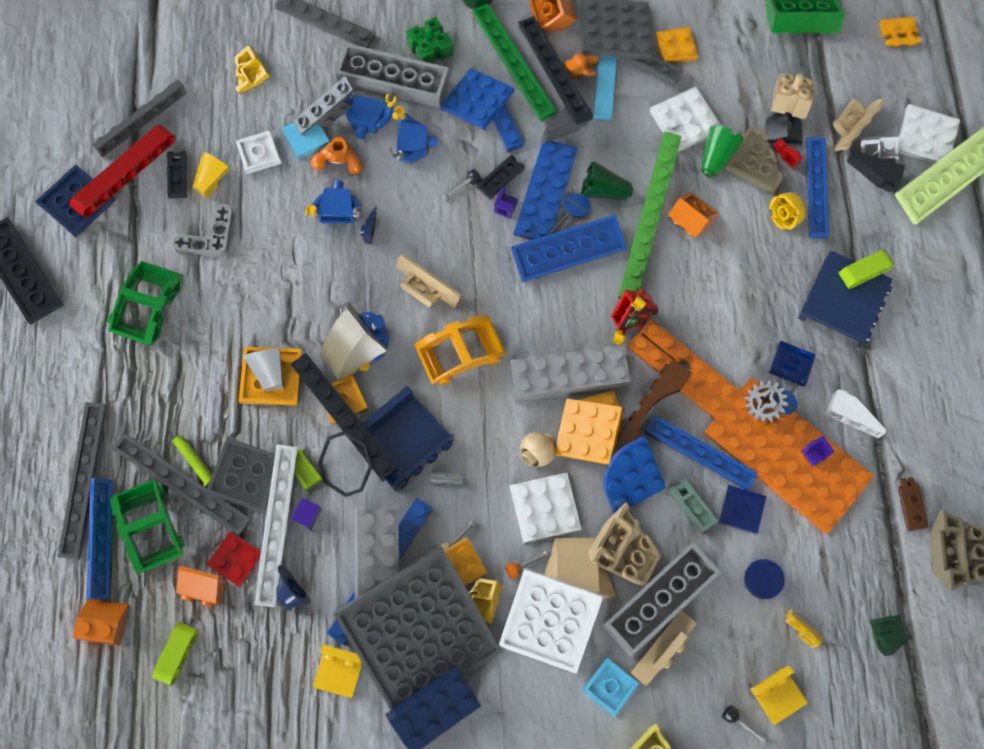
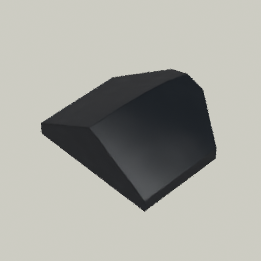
M776 112L766 119L768 143H775L782 139L788 144H802V121L798 117L792 116V113L785 112V114Z

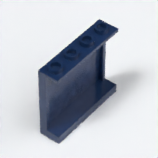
M830 251L822 264L798 319L805 321L807 318H810L858 341L857 347L860 348L864 342L868 343L872 336L870 330L876 326L879 320L877 314L883 310L886 304L883 300L885 296H889L893 288L890 286L893 279L881 274L852 289H848L838 273L845 267L855 263V261Z
M408 385L362 423L398 468L397 472L385 480L394 491L398 488L400 490L403 489L413 475L415 477L424 470L423 467L427 463L432 464L437 460L440 452L443 450L446 452L453 446L454 436L450 435L419 402Z

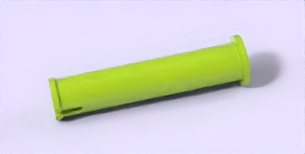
M178 435L173 439L172 443L202 480L203 486L207 488L212 473L184 436Z

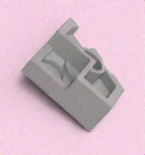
M899 136L861 138V152L899 164Z
M279 348L244 355V360L264 391L284 389L281 352Z

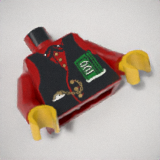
M640 289L638 292L625 290L610 316L617 326L614 334L615 337L612 341L619 346L625 341V333L628 329L644 326L651 315L658 314V306L653 303L651 295L644 289Z

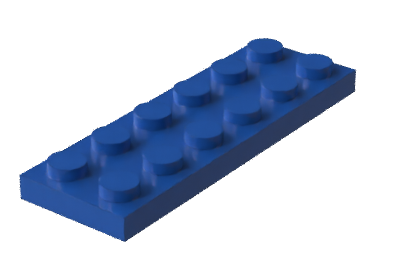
M556 141L542 142L514 230L515 236L534 240L548 235L554 228L578 147Z
M616 214L510 247L522 283L627 250Z

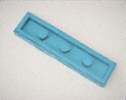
M599 56L593 119L608 121L612 119L617 57Z

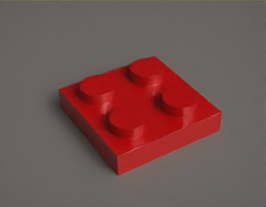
M230 531L206 565L238 587H241L259 562L261 551Z

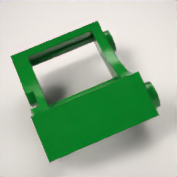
M141 261L137 266H133L119 292L113 312L108 317L109 332L150 346L160 338L165 319L163 311L166 305H171L175 297L181 292L183 274ZM141 281L163 287L158 298L135 291ZM129 300L153 308L146 330L123 322Z
M156 478L110 497L112 513L116 516V526L122 541L126 539V553L137 575L184 556L182 547H185L182 536H178L174 529L164 499L166 491L162 484H158ZM157 499L160 508L159 512L130 524L128 523L127 511ZM165 522L174 545L142 558L133 535Z

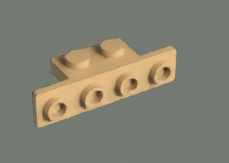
M882 98L873 101L866 110L857 99L852 100L832 123L842 136L833 150L836 152L848 149L852 145L853 139L862 133L863 127L872 121L871 118L874 114L882 109L881 106L885 100Z
M401 254L399 256L396 268L408 276L401 282L400 288L429 308L439 299L453 308L458 306L462 296L459 292L406 255Z
M680 611L634 667L631 675L644 686H647L661 669H668L674 661L672 656L676 651L680 653L687 645L684 641L695 627L696 622L683 611Z

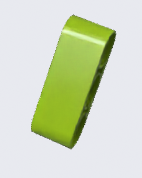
M882 249L845 267L838 274L847 288L852 289L890 270L895 266V263L887 251Z
M180 621L177 622L153 670V679L170 686L176 682L196 640L198 629Z

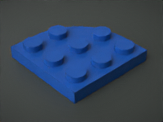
M644 436L623 446L612 456L603 478L604 492L613 513L624 503H627L631 508L667 488L647 438Z

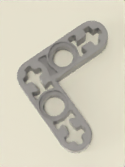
M226 204L216 207L211 237L176 236L172 241L176 252L216 257L225 255L228 250L233 219L231 208ZM223 211H226L227 214L224 215V221H222L221 214ZM223 226L226 228L223 234L216 233L219 227ZM218 239H220V244L222 247H220L219 250H216L215 247H218ZM184 241L185 244L182 245V247H179L178 244H181V242ZM198 242L205 243L203 249L198 250L195 248Z

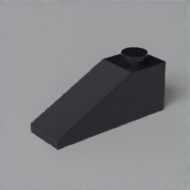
M852 150L847 158V162L876 187L882 188L887 192H895L901 185L905 165Z

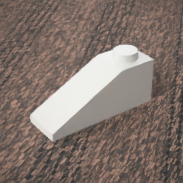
M839 389L833 394L825 415L876 438H880L885 434L886 429L857 397L852 396L846 390Z

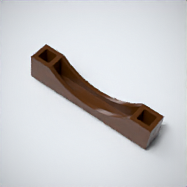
M673 360L669 365L666 363L660 371L662 376L659 380L655 379L650 386L652 391L648 396H643L639 402L641 405L638 412L634 410L628 419L631 421L628 427L623 426L618 434L620 439L616 443L614 454L623 446L638 439L640 426L646 414L662 399L679 393L690 378L691 371Z

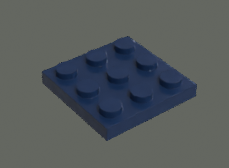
M75 164L35 202L76 238L112 205L116 199L112 196L87 218H84L70 207L71 198L93 180Z

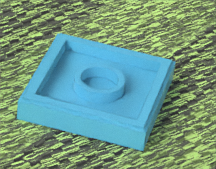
M294 122L282 127V131L297 159L325 147L330 142L322 127L316 124L304 135L300 134Z
M606 657L582 691L616 717L640 683Z

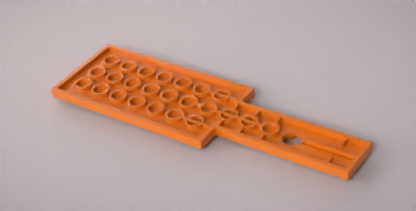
M650 319L627 345L630 351L661 376L660 371L666 363L669 365L673 359L676 363L681 361L688 363L692 374L680 392L715 419L703 434L734 460L756 471V478L825 535L829 534L874 478L871 472L796 412L787 416L780 415V420L774 417L773 423L769 419L763 423L761 418L756 421L754 419L755 414L750 416L748 413L751 409L746 408L745 405L749 402L745 400V397L751 396L748 390L754 391V384L758 387L760 386L758 381L751 377L742 389L739 390L653 319ZM754 400V406L757 410L758 402ZM766 400L763 401L764 404H766V403L770 404V403H769V400H768V401H766ZM823 435L834 452L828 458L812 467L801 451L808 444Z

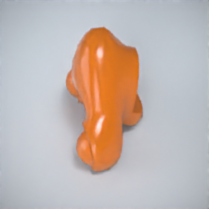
M578 53L563 63L572 80H575L582 75H595V71L591 66L598 63L599 56Z
M342 135L329 142L311 160V167L315 170H322L327 160L337 164L347 162L348 170L353 175H358L363 170V163L355 154L347 138Z

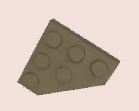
M750 125L743 137L742 145L732 156L725 170L774 195L783 178L782 173L776 164L777 160L773 149L770 148L767 134Z

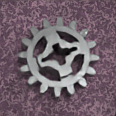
M770 380L767 385L763 381H760L759 387L754 384L755 390H748L751 396L745 397V400L749 402L745 406L747 409H751L748 412L750 416L755 414L754 419L758 421L761 418L763 423L767 419L773 423L774 417L780 420L779 414H786L783 407L789 406L785 402V400L789 399L788 396L782 395L785 392L784 388L779 389L778 383L772 386ZM777 394L779 395V398H780V403H779V404L775 401V399H776V397H777V396H776ZM754 400L758 402L757 410L754 406ZM764 400H766V401L770 400L771 403H770V404H768V403L764 404L763 401H764Z

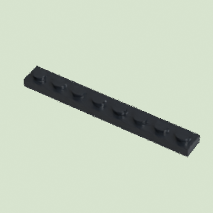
M535 16L519 21L518 24L521 32L575 124L579 125L592 120L593 113Z
M305 353L291 363L292 368L339 428L368 446L373 463L372 470L383 482L397 472L398 468L308 354ZM348 438L368 463L364 447Z

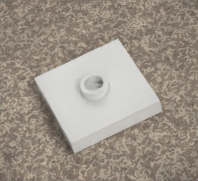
M270 130L236 140L247 174L282 164Z

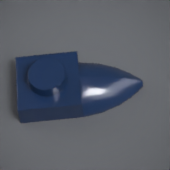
M377 207L371 211L368 219L365 221V225L361 226L360 234L363 236L364 243L372 244Z

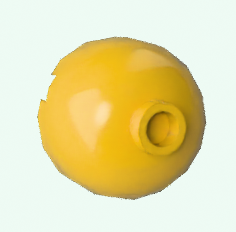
M787 192L775 196L770 202L769 209L773 213L771 218L780 229L791 230L799 226L806 217L807 207L805 202L795 193Z

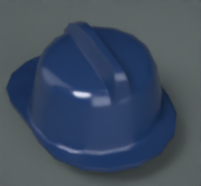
M279 565L277 570L281 581L276 588L279 602L289 611H293L302 603L310 604L311 599L309 595L300 587L293 575L284 566Z

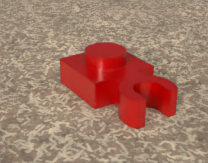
M782 139L775 142L773 150L781 154V159L793 170L797 168L803 159L800 152L791 146L787 147Z

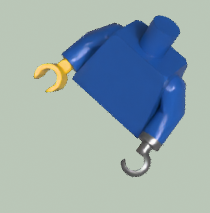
M388 93L385 97V102L350 94L345 100L349 101L352 107L347 110L345 115L347 121L351 123V127L356 130L355 136L359 139H365L367 133L376 134L379 129L386 126L391 121L394 110L393 104L398 102L397 96L391 102V94Z
M402 106L394 108L397 112L393 113L392 117L394 119L401 118V121L398 124L397 151L394 154L392 153V148H389L388 151L392 158L414 163L427 156V147H438V137L428 136L427 126L406 114Z
M335 180L333 181V188H325L323 194H320L312 205L306 206L305 216L307 217L312 214L313 218H317L318 215L320 223L354 224V218H361L364 214L356 196L351 195L350 189H344L343 181Z

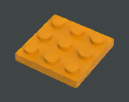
M244 347L239 403L298 406L300 377L292 368L291 363L302 356V349L279 348L281 352L284 389L264 391L244 360V355L275 348Z
M567 398L555 447V455L609 465V461L615 452L624 409L619 406Z

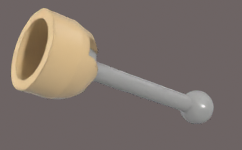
M471 520L469 525L451 543H443L440 546L446 550L456 544L471 528L476 527V521Z

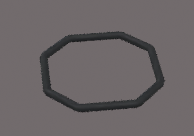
M341 431L326 439L318 460L324 484L344 497L360 493L364 490L373 467L368 446L346 431ZM342 435L347 436L364 447L369 464L360 488L348 493L327 481L322 466L330 440Z

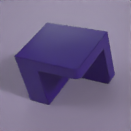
M505 187L501 188L495 201L494 213L511 219L518 199L507 195Z
M822 435L808 444L801 452L810 465L814 467L828 458L834 450Z
M301 498L291 519L306 526L311 531L322 509L319 505Z

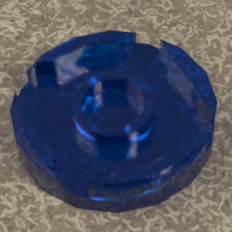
M760 559L751 563L745 570L743 577L746 589L752 596L761 600L772 599L779 595L785 583L784 573L780 566L767 559Z

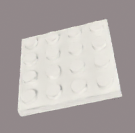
M525 568L499 646L577 674L603 595Z

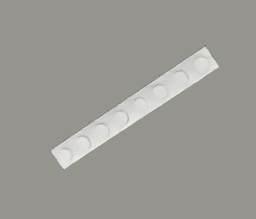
M276 445L254 605L275 607L276 588L279 583L277 567L282 562L297 447Z

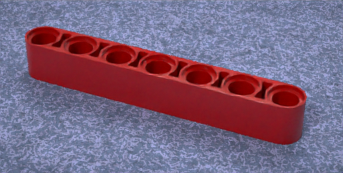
M160 124L155 126L76 193L70 200V207L84 218L92 215L173 144L175 135Z

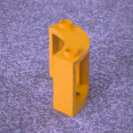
M489 315L470 317L468 322L460 323L457 321L444 326V331L437 332L436 334L432 332L414 344L432 385H446L451 382L452 378L468 370L487 364L495 365L506 355ZM477 331L487 355L472 360L461 334ZM451 338L462 364L443 374L433 348Z

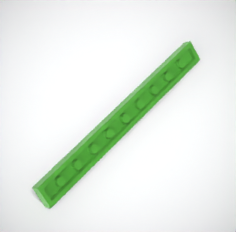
M664 131L618 298H621L625 290L637 292L640 290L682 137L680 135Z

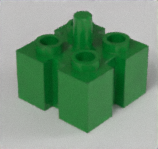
M437 17L425 21L422 28H419L417 25L405 31L406 43L412 53L416 52V59L419 61L435 64V59L440 58L442 61L454 55L453 42L447 32L443 34V26Z

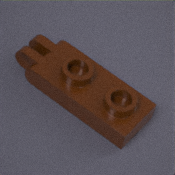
M913 477L908 478V484L906 478H901V486L898 487V493L907 531L928 529L929 526L920 486L915 485Z

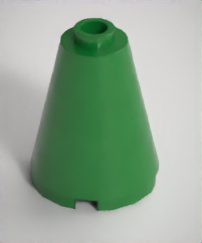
M717 124L710 126L701 164V170L705 176L711 178L717 176L744 141V138L739 133L735 136L731 133L732 129Z

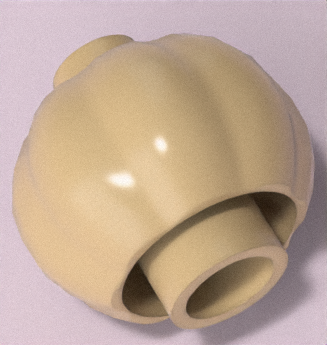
M532 432L526 435L520 444L522 460L528 466L544 467L550 464L556 454L553 444L554 438L548 433L544 435L541 432Z

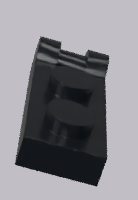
M186 150L180 151V153L167 152V196L169 199L187 198Z
M510 155L477 184V189L490 200L502 187H505L517 175L521 174L525 166L522 163H518L513 155Z

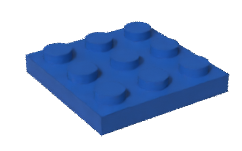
M470 68L440 106L443 111L485 130L515 91L514 87Z

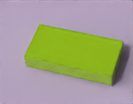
M299 448L296 453L294 475L304 489L309 491L323 481V479Z

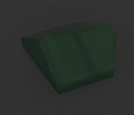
M900 614L870 620L876 646L884 656L894 655L902 645L907 643Z

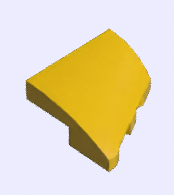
M247 46L235 56V64L237 65L236 77L239 86L236 87L238 93L252 89L270 77L259 55L250 46Z
M203 152L192 186L193 189L205 198H208L218 188L220 179L230 170L229 166L216 157Z
M479 578L468 593L486 624L492 625L503 586L498 581Z
M790 609L785 615L787 617L785 622L799 632L797 636L812 648L819 647L824 636Z

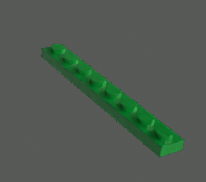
M487 3L474 9L473 16L539 121L541 122L556 115L555 108L489 4Z

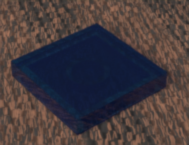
M780 340L768 373L805 387L816 354Z
M728 485L718 523L758 534L767 496Z

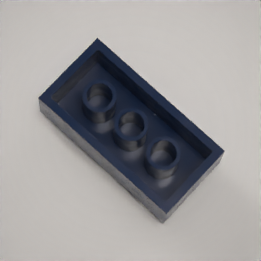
M454 665L385 715L407 749H422L482 705Z

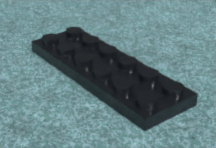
M9 217L1 220L0 278L23 316L31 325L64 306Z

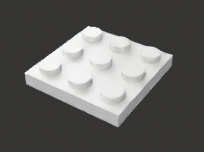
M697 87L654 105L649 110L663 134L665 131L682 136L678 152L707 139L711 125H721Z
M908 104L899 132V153L935 164L953 150L960 120Z
M567 473L510 485L523 544L582 530Z

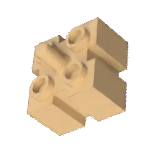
M780 73L773 90L771 111L782 114L789 112L794 117L806 119L813 101L814 81L803 78L802 74H797L794 79V76L791 74Z

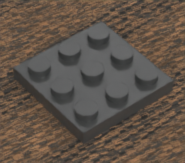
M227 437L205 494L263 513L270 494L275 454Z

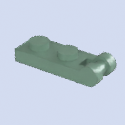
M682 478L676 486L672 485L669 487L668 492L702 534L717 523L718 520L685 478ZM682 490L687 492L685 496L680 494Z

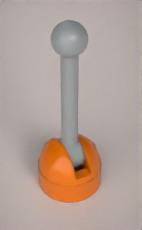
M545 550L543 554L522 564L516 562L505 565V570L509 578L513 580L521 574V568L544 557H550L551 552L550 550Z

